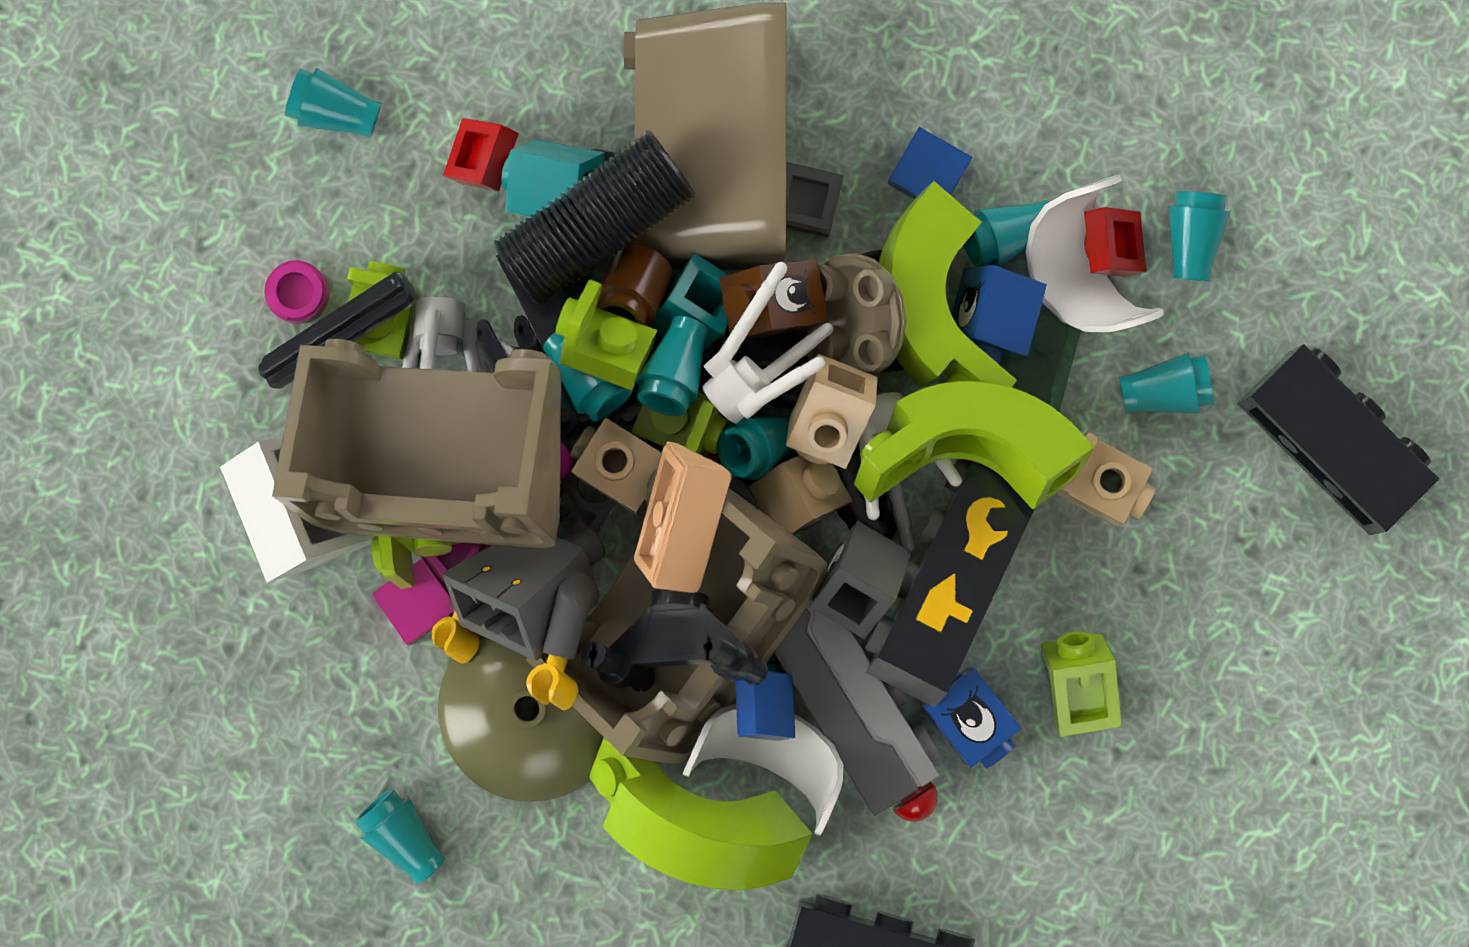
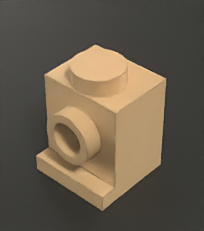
M1090 432L1085 433L1084 436L1095 448L1080 476L1058 491L1056 495L1114 526L1123 525L1128 516L1139 520L1156 490L1155 486L1147 483L1153 468L1099 440V437ZM1105 470H1113L1121 478V487L1116 493H1109L1101 486L1100 477Z

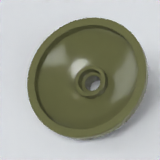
M478 634L480 643L474 657L465 664L451 659L443 676L439 691L438 720L446 748L456 765L468 778L484 790L516 801L537 802L556 799L584 786L591 780L589 775L604 737L573 706L567 710H561L550 701L547 705H544L536 700L540 708L538 716L532 721L523 720L517 713V703L524 696L532 697L526 683L527 677L534 668L526 661V656Z

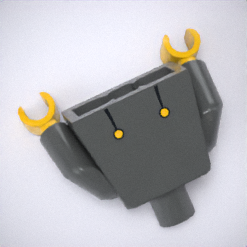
M583 526L566 539L557 537L556 545L553 547L530 548L492 545L449 569L442 576L452 600L450 608L454 610L452 617H444L433 626L431 635L435 646L461 664L469 662L476 654L480 643L478 634L534 661H537L547 653V662L536 666L527 677L526 685L528 691L533 698L544 705H547L550 701L561 710L569 709L577 699L578 685L574 679L564 673L567 659H575L583 625L589 612L598 604L600 597L591 566L605 556V547L601 539L592 529Z

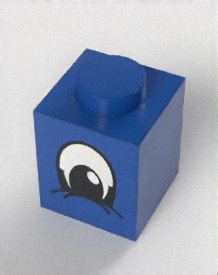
M995 265L964 268L951 315L959 329L999 365H1001L1003 357H1028L1047 284Z
M967 667L955 677L948 694L935 708L925 702L920 704V707L960 759L970 768L978 762H981L986 769L997 763L1015 748L1016 745L1010 737L1022 729L973 667Z

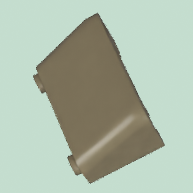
M755 3L637 19L636 32H624L623 48L624 69L635 70V138H640L641 134L646 133V130L651 131L696 195L695 198H690V202L685 201L684 206L680 205L679 209H675L674 213H669V217L664 216V221L659 220V224H654L653 228L648 229V232L643 231V236L638 235V240L633 239V243H628L627 246L640 245L655 249L667 259L672 269H682L694 253L721 270H747L761 265L777 264L778 262L784 263L786 252V3Z
M329 339L325 342V346L300 345L272 497L310 524L340 533L530 548L553 547L556 545L560 521L561 372L549 356L527 349L513 350L510 358L499 359L495 363L494 373L379 366L372 358L364 355V347L362 345L344 339Z
M658 467L653 471L647 483L645 497L647 507ZM728 488L700 592L709 597V607L713 609L714 613L751 647L754 657L760 658L767 663L825 581L828 565L808 545ZM634 553L590 616H587L575 659H567L564 673L574 679L578 685L577 699L572 706L622 756L669 764H682L689 760L706 721L718 709L736 704L735 682L728 681L714 673L711 663L650 667L655 673L654 684L645 692L641 689L640 692H637L629 686L620 689L606 684L600 679L596 670L587 668L581 661V653L586 644L591 641L596 644V641H599L605 646L610 647L650 607L651 594L657 588L652 586L635 563ZM546 653L537 661L527 657L526 661L535 668L547 662L548 654Z

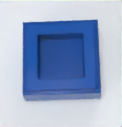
M919 127L888 179L887 184L915 199L935 181L952 195L973 157Z
M768 671L767 677L759 685H755V683L749 685L744 680L735 681L738 737L773 741L796 738L791 674Z

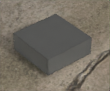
M786 162V228L829 238L844 175Z

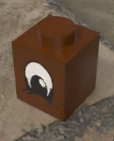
M817 259L785 263L787 265L785 275L745 339L789 333L829 322ZM776 264L761 265L719 278L723 297V309L727 317L730 334Z

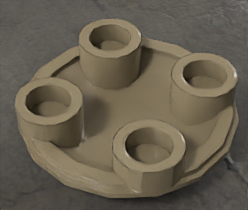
M858 253L834 256L825 264L818 265L829 320L827 323H830L834 330L831 335L816 345L806 355L809 360H812L820 354L876 376L893 363L903 345L906 315L902 294L892 275L875 259ZM823 324L808 327L807 335H810Z

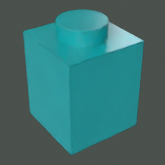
M535 139L510 150V155L506 159L502 170V187L507 191L505 211L530 217L531 214H536V210H541V206L548 207V201L554 203V197L560 198V192L566 193L567 187L572 188V184H577L578 180L583 179V176H588V172L593 173V168L598 169L599 164L603 165L604 152Z
M694 253L674 277L659 312L650 327L657 330L655 339L665 336L674 317L686 316L700 321L708 328V335L704 343V350L707 351L722 335L728 324L723 309V297L719 278L728 274Z

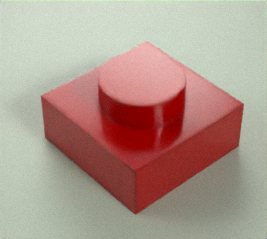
M462 118L443 176L463 185L499 192L502 185L504 163L510 155V150L514 149L519 133L501 124Z
M1109 207L1084 212L1086 226L1084 247L1089 258L1091 274L1127 277L1147 273L1141 212Z

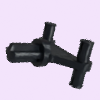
M665 589L653 591L650 607L610 647L605 646L599 641H596V644L591 641L584 646L581 653L583 665L596 670L603 682L620 689L629 686L637 692H640V689L645 692L654 684L655 673L650 667L711 663L714 673L733 682L744 680L749 685H753V683L755 685L761 684L768 673V666L765 661L754 657L751 647L714 613L713 609L709 607V597L700 592V589L694 593Z

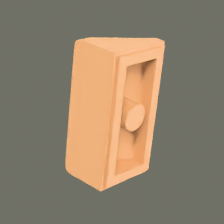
M667 442L663 448L634 561L654 588L694 593L701 587L731 480V473L723 466L673 442Z

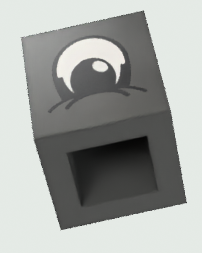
M857 520L828 558V572L825 581L812 599L810 608L865 639L896 601L912 552Z

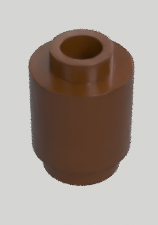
M640 245L623 247L622 251H618L617 255H615L601 283L602 287L597 308L651 327L673 282L674 273L670 263L653 248Z

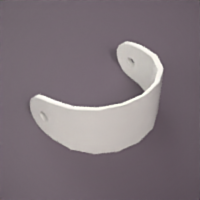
M1121 174L1102 179L1059 196L1044 205L1030 226L1025 250L1029 278L1047 284L1042 303L1061 322L1084 332H1114L1150 322L1164 315L1163 308L1145 309L1135 307L1119 294L1107 275L1090 273L1089 258L1084 247L1086 235L1084 212L1093 210L1100 190L1123 181Z
M736 704L718 709L706 721L683 775L689 777L693 768L700 762L715 758L742 760L766 768L789 781L807 797L816 811L817 825L814 833L820 836L843 785L844 765L834 744L816 726L795 714V739L773 741L738 737Z

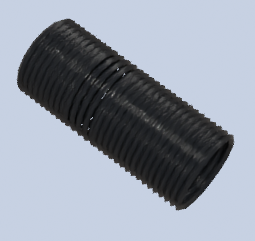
M646 130V133L641 134L640 138H635V142H630V146L625 145L624 150L620 149L619 154L614 153V157H609V161H604L603 165L599 164L598 169L593 168V173L588 172V176H583V179L578 180L577 184L573 183L572 188L567 187L566 193L560 192V198L554 197V203L548 201V207L541 206V210H536V214H531L530 218L526 217L525 222L520 221V226L515 225V229H510L509 233L505 232L504 237L500 236L499 240H494V247L523 291L537 306L544 307L545 303H550V299H555V295L560 296V292H565V289L570 288L571 284H576V280L581 281V277H586L589 271H594L595 266L599 267L601 262H607V257L612 258L613 254L617 255V250L622 251V248L627 247L628 243H633V239L638 240V235L643 236V231L648 232V229L653 228L654 224H659V220L664 221V216L669 217V213H674V210L679 209L680 205L684 206L685 201L690 202V198H695L696 194L654 134Z

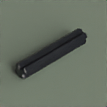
M393 272L265 355L258 366L260 376L266 379L271 388H283L294 381L300 345L325 346V342L329 339H344L355 342L410 307L417 296L414 285L409 282L402 272Z

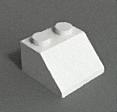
M283 435L258 441L220 467L267 583L315 568L368 546L372 543L373 537H375L373 535L340 533L316 527L272 497Z

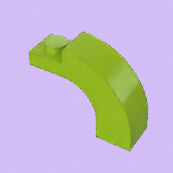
M935 181L925 188L900 216L887 237L880 255L879 263L892 275L902 294L906 315L903 345L896 358L909 376L921 387L939 377L941 373L948 378L946 383L980 381L1012 387L1017 380L974 344L959 329L950 313L946 298L948 270L957 252L982 222Z
M980 381L941 383L918 390L896 402L887 430L875 436L862 449L860 453L862 462L854 485L871 503L929 463L943 459H966L983 464L997 472L1034 510L1080 476L1095 447L1064 415L1042 400L1023 391L1005 385Z
M603 738L589 775L597 791L611 805L602 826L608 834L626 851L651 868L680 881L697 886L722 890H749L790 879L793 877L813 835L776 790L738 801H719L701 797L673 782L659 768L655 761L622 756L605 738Z

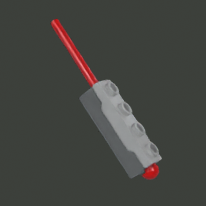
M709 452L707 459L711 461L719 459L718 453L715 455ZM810 602L777 647L774 654L786 674L792 675V683L822 733L834 744L844 765L843 767L872 814L876 816L901 800V803L892 809L898 817L909 822H918L928 818L934 812L938 802L937 789L931 781L940 776L932 764L933 761L941 757L940 752L922 724L911 730L898 709L908 703L903 692L866 673L870 665V661L865 655L870 652L865 649L869 637L867 636L863 639L810 608Z

